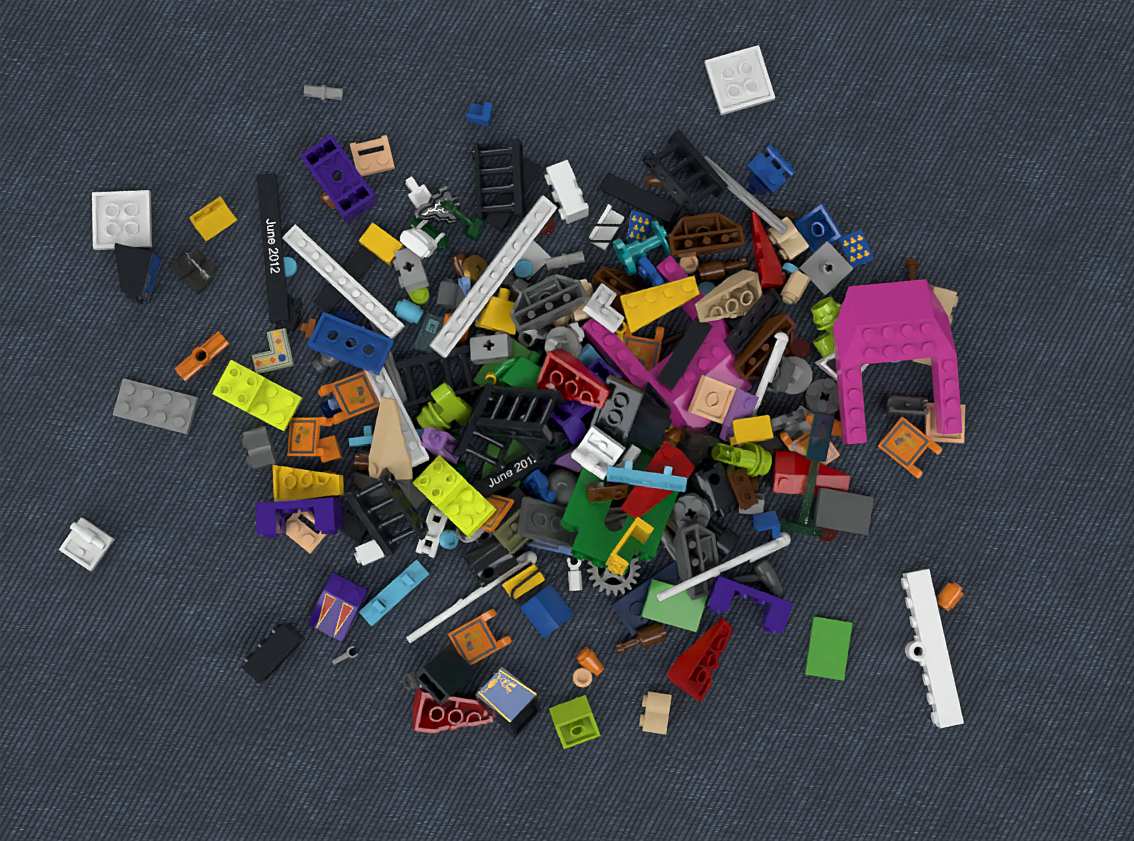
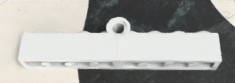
M922 569L903 573L901 584L907 592L905 601L907 608L911 610L910 624L912 628H915L916 633L914 641L906 645L905 654L909 659L919 661L920 666L924 668L925 674H922L924 684L928 686L927 700L929 705L932 704V722L940 728L963 724L930 570ZM916 647H918L920 650L918 655L914 654V649Z

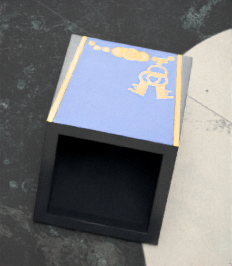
M115 243L114 248L121 292L127 295L126 298L134 303L142 305L143 302L150 303L162 259L153 252Z
M503 667L499 671H495L491 675L490 680L485 685H482L476 694L478 704L513 738H516L541 711L537 694Z

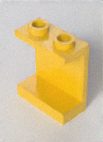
M637 517L610 554L606 562L608 569L616 575L618 573L623 575L629 563L617 554L631 535L645 544L654 528Z

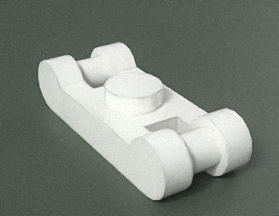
M431 505L426 519L429 531L425 539L419 540L416 549L417 553L422 554L423 552L429 554V557L435 558L440 543V535L444 531L448 517L435 505ZM434 516L441 518L440 523L433 521ZM426 539L433 541L431 547L425 545Z

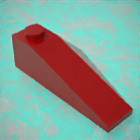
M752 212L750 215L756 273H758L761 290H766L768 287H773L774 289L781 288L783 282H786L785 271L781 269V264L757 213Z
M563 349L548 352L536 382V386L540 389H556L567 400L579 401L582 404L598 408H604L610 394V390L576 357Z
M665 440L645 472L664 474L665 466L673 467V476L686 477L688 479L695 467L680 449ZM635 485L620 509L635 519L637 517L640 518L656 504L668 497L673 490Z
M775 450L771 482L773 492L818 494V488L848 492L850 475L815 460L806 459L805 456L797 452Z
M721 618L675 661L666 675L675 686L699 702L702 701L713 682L710 679L714 668L718 669V657L720 652L725 650L731 635L732 627L728 622Z
M416 688L413 702L414 731L438 733L443 730H454L459 727L493 722V717L478 704L477 698L453 694L440 706L426 690Z

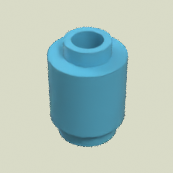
M403 299L402 302L398 301L394 309L397 312V317L412 324L413 322L418 324L424 310L420 309V306L406 299Z

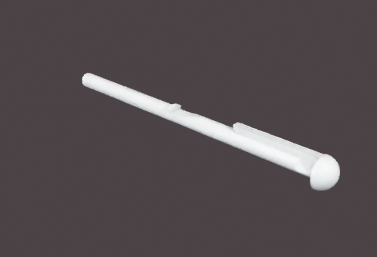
M779 332L774 336L777 338V341L755 396L759 397L751 417H757L756 412L769 382L772 383L789 340L788 336L783 332ZM744 444L736 445L735 447L742 449ZM728 464L727 473L734 471L736 466Z
M780 532L781 537L657 594V598L661 602L711 577L719 576L720 572L731 569L745 561L750 560L751 563L788 546L791 538L788 533Z
M527 551L516 558L519 562L518 565L484 588L481 586L464 600L461 598L455 605L407 636L406 638L409 643L421 637L530 562L535 564L537 561L536 554L533 551Z

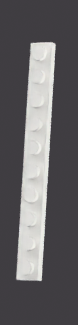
M540 196L429 345L444 358L448 356L557 209L545 196Z

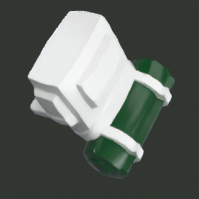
M413 219L410 229L404 230L400 236V242L420 256L421 259L430 257L434 250L443 251L449 244V239L445 234L429 224L428 220Z

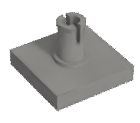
M826 241L799 269L810 277V281L824 295H827L853 270V267Z

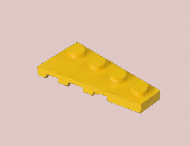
M691 276L620 296L630 334L699 296L700 293L695 277Z
M272 465L274 502L344 495L343 475Z

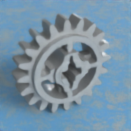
M634 558L631 560L627 578L624 575L618 576L609 573V569L606 567L603 574L599 576L598 567L592 565V569L587 570V572L593 573L589 580L595 579L596 582H594L593 587L600 585L599 592L605 588L606 595H609L611 590H613L615 596H617L618 590L625 594L624 587L631 590L632 588L629 583L636 584L637 582L633 577L640 576L635 570L641 567L634 564L639 559ZM610 577H615L619 580L620 584L609 585L604 581Z

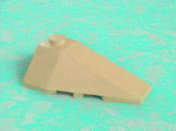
M743 269L728 277L698 301L695 306L699 321L708 322L721 320V318L745 316L762 296L758 273Z
M381 397L369 454V477L379 479V475L387 467L390 473L394 474L396 480L413 479L412 459L410 453L407 454L404 442H407L406 435H402L400 427L402 418L397 399Z

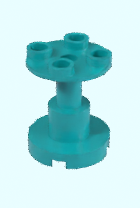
M657 220L651 221L655 235L642 242L636 240L626 246L620 238L612 242L615 253L620 263L622 262L624 266L626 265L624 270L629 276L637 272L634 263L643 256L646 257L645 253L660 245L668 256L671 254L669 243L665 239L667 233L663 226L660 227Z

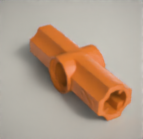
M218 331L203 345L195 348L192 354L175 368L176 372L187 382L204 366L209 365L213 358L229 346L230 343ZM206 352V358L203 361H199V354Z

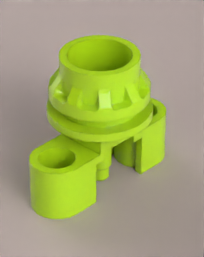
M827 297L811 308L813 321L817 324L816 328L818 330H826L825 333L813 341L822 357L828 356L835 351L833 325L838 318L841 304L835 302L833 297Z
M444 382L431 392L436 403L428 402L429 407L424 406L421 414L416 417L423 430L425 427H430L445 432V427L447 429L452 427L450 422L454 419L462 426L466 424L472 408L464 399L461 400L460 397H456L453 389Z
M751 442L745 444L742 449L716 443L711 452L714 460L735 465L738 469L745 468L747 475L752 477L767 474L772 464L770 452L764 450L762 446Z

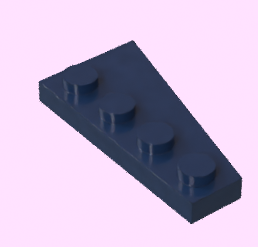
M675 560L611 603L632 636L648 620V618L642 617L641 613L652 579L673 585H678L682 582Z

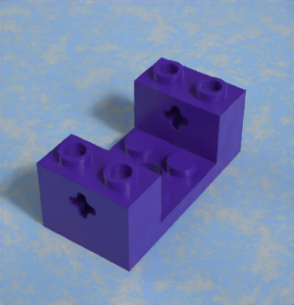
M332 134L300 155L347 224L378 203L376 196ZM334 173H343V178L340 181L333 180Z
M599 357L587 367L604 385L610 374L624 380L619 373ZM565 399L567 401L566 405L555 404L549 420L574 445L588 433L581 418L594 406ZM546 403L541 406L543 412L547 405Z
M341 498L255 503L257 534L263 535V538H280V534L286 533L285 513H298V509H301V512H314L315 531H321V534H338L337 530H343Z
M717 576L705 605L709 606L708 610L722 614V611L728 612L733 595L744 599L752 597L754 598L753 602L766 606L760 625L764 626L763 631L775 635L778 632H784L793 603Z

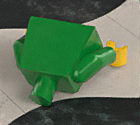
M532 350L527 359L523 356L511 357L501 362L493 371L488 372L485 380L488 377H492L494 380L491 382V385H494L498 379V381L509 387L540 389L536 386V382L542 368L537 366L541 355Z

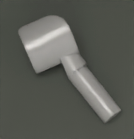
M354 646L349 647L346 653L332 660L333 664L335 665L349 657L355 658L358 653L354 656L349 655V650L354 648Z

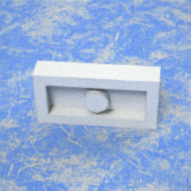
M608 204L597 224H621L624 217L611 210L612 206ZM595 226L589 239L612 240L619 227ZM593 243L603 250H606L609 243Z

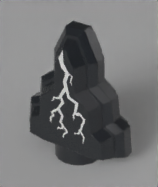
M447 186L437 189V194L430 196L428 203L420 205L414 211L415 219L425 221L434 219L436 222H446V224L457 223V217L443 209L441 204L444 199L446 201L449 199L460 210L459 200L456 195L451 196Z

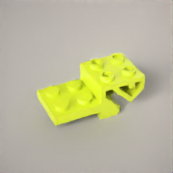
M230 360L212 393L284 432L303 399Z
M440 455L413 482L469 538L497 510Z

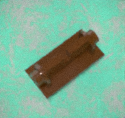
M745 468L727 473L740 509L747 510L751 506L759 504Z
M607 481V487H604L603 482L590 483L586 485L588 503L627 498L628 484Z

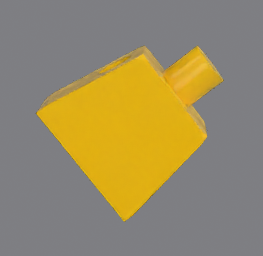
M499 288L498 296L491 297L482 308L475 326L495 332H505L508 335H515L516 327L510 316L515 303L508 301L511 291Z

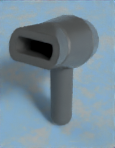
M766 559L760 560L754 565L755 574L734 577V581L737 583L762 581L775 596L783 592L782 585L773 567Z

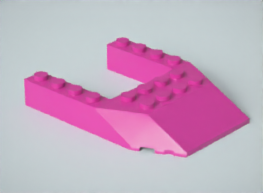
M671 255L656 266V272L662 277L664 284L689 277ZM699 288V296L681 305L693 321L698 316L695 304L705 297ZM592 318L582 327L584 335L610 366L623 377L624 381L638 388H641L649 381L672 407L670 419L673 420L671 425L685 430L691 435L697 434L712 421L688 411L702 375L745 391L752 388L750 380H742L733 369L735 355L723 341L731 330L723 318L707 322L713 326L672 391L655 380L673 352L647 372L620 338L597 320Z
M927 280L849 286L838 318L833 325L842 442L845 444L867 442L861 365L931 358L936 432L943 435L962 433L957 354L948 315Z

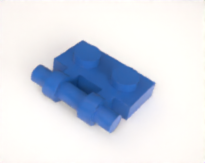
M770 144L765 149L770 155L766 158L760 153L747 165V168L773 194L786 182L783 174L787 172L791 177L796 171L791 167L792 164L780 155L781 152ZM773 160L781 166L779 170L771 164Z
M645 256L638 260L637 274L643 280L650 281L652 283L651 288L664 284V280L656 272V268Z
M539 469L532 472L522 482L531 498L535 497V499L552 503L555 500L556 493L547 489V486H549L547 478Z

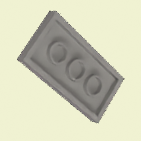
M123 378L113 415L188 435L198 397Z

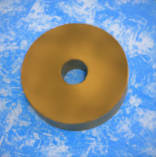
M478 255L466 258L462 265L465 277H469L472 285L476 284L488 267L486 261Z

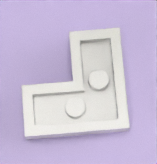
M601 283L583 308V311L614 333L625 317L610 307L617 294Z

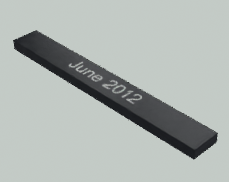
M277 174L257 175L270 323L290 321Z
M583 436L574 445L569 442L559 454V458L578 448L585 437ZM526 453L505 465L502 471L494 475L489 474L471 484V486L486 499L549 463L540 464Z

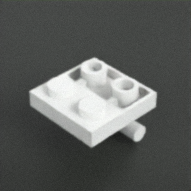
M593 425L571 456L589 472L604 480L607 476L608 466L613 467L626 448Z
M81 517L77 523L74 522L70 526L72 531L59 550L89 571H93L114 541V538Z

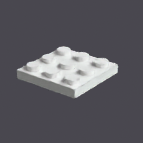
M759 45L705 60L704 64L720 115L775 100Z
M149 190L92 193L94 250L115 249V243L134 248H152L151 192Z

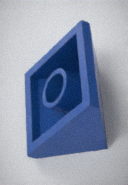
M823 203L794 223L809 245L812 253L816 252L826 241L833 245L843 236Z
M551 584L520 607L543 638L574 615Z

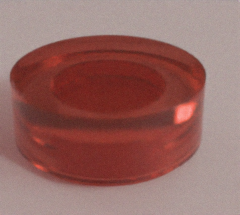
M551 217L539 234L548 236L554 232L555 222Z
M804 339L795 340L791 345V354L794 357H806L810 352L809 343Z
M818 527L817 535L822 541L828 542L836 537L837 530Z

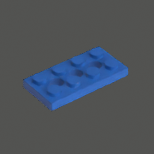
M323 312L307 347L379 376L393 347L394 340ZM336 333L339 337L336 340H330L328 335ZM348 340H354L357 344L350 348L345 343ZM366 347H371L374 349V352L367 355L363 350Z

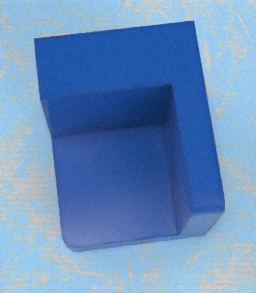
M485 102L483 106L471 103L469 113L466 115L467 122L489 127L493 104Z
M775 510L752 515L754 530L763 531L770 529L773 539L781 537L780 523Z

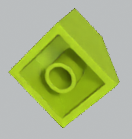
M586 695L549 708L564 749L601 736Z

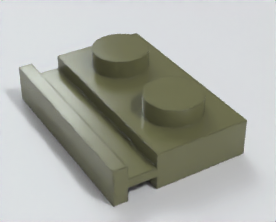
M521 508L493 532L500 543L510 551V555L515 553L530 539L517 535Z

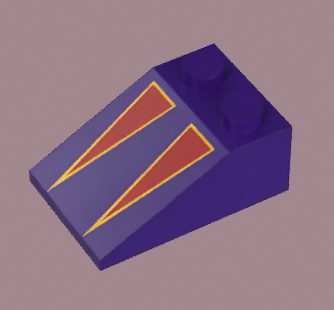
M332 572L308 625L343 642L369 589L336 572Z

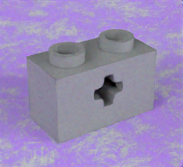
M409 248L394 252L396 259L393 262L396 271L400 270L401 276L398 277L401 288L405 287L409 293L428 287L429 282L421 257Z
M496 332L491 336L478 334L476 337L470 338L471 361L478 365L503 362L513 357L512 338L505 332Z

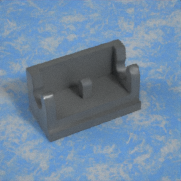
M886 395L885 414L928 415V409L926 408L928 398Z

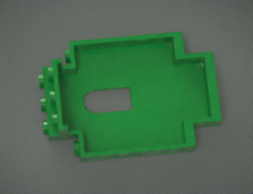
M627 441L623 454L630 444L639 448L641 453L633 463V470L645 471L662 445H658L657 450L653 451ZM583 467L560 525L570 532H578L570 552L574 558L581 561L585 559L591 561L592 565L598 568H608L606 562L610 554L633 524L635 518L628 514L621 530L617 532L608 530L604 521L612 500L588 503V493L586 491V485L595 482H603L604 487H607V476L602 480ZM628 484L627 498L635 485ZM673 491L668 497L664 498L640 517V519L654 529L645 544L631 535L617 555L629 563L623 575L627 573L634 554L640 560L652 561L679 491Z

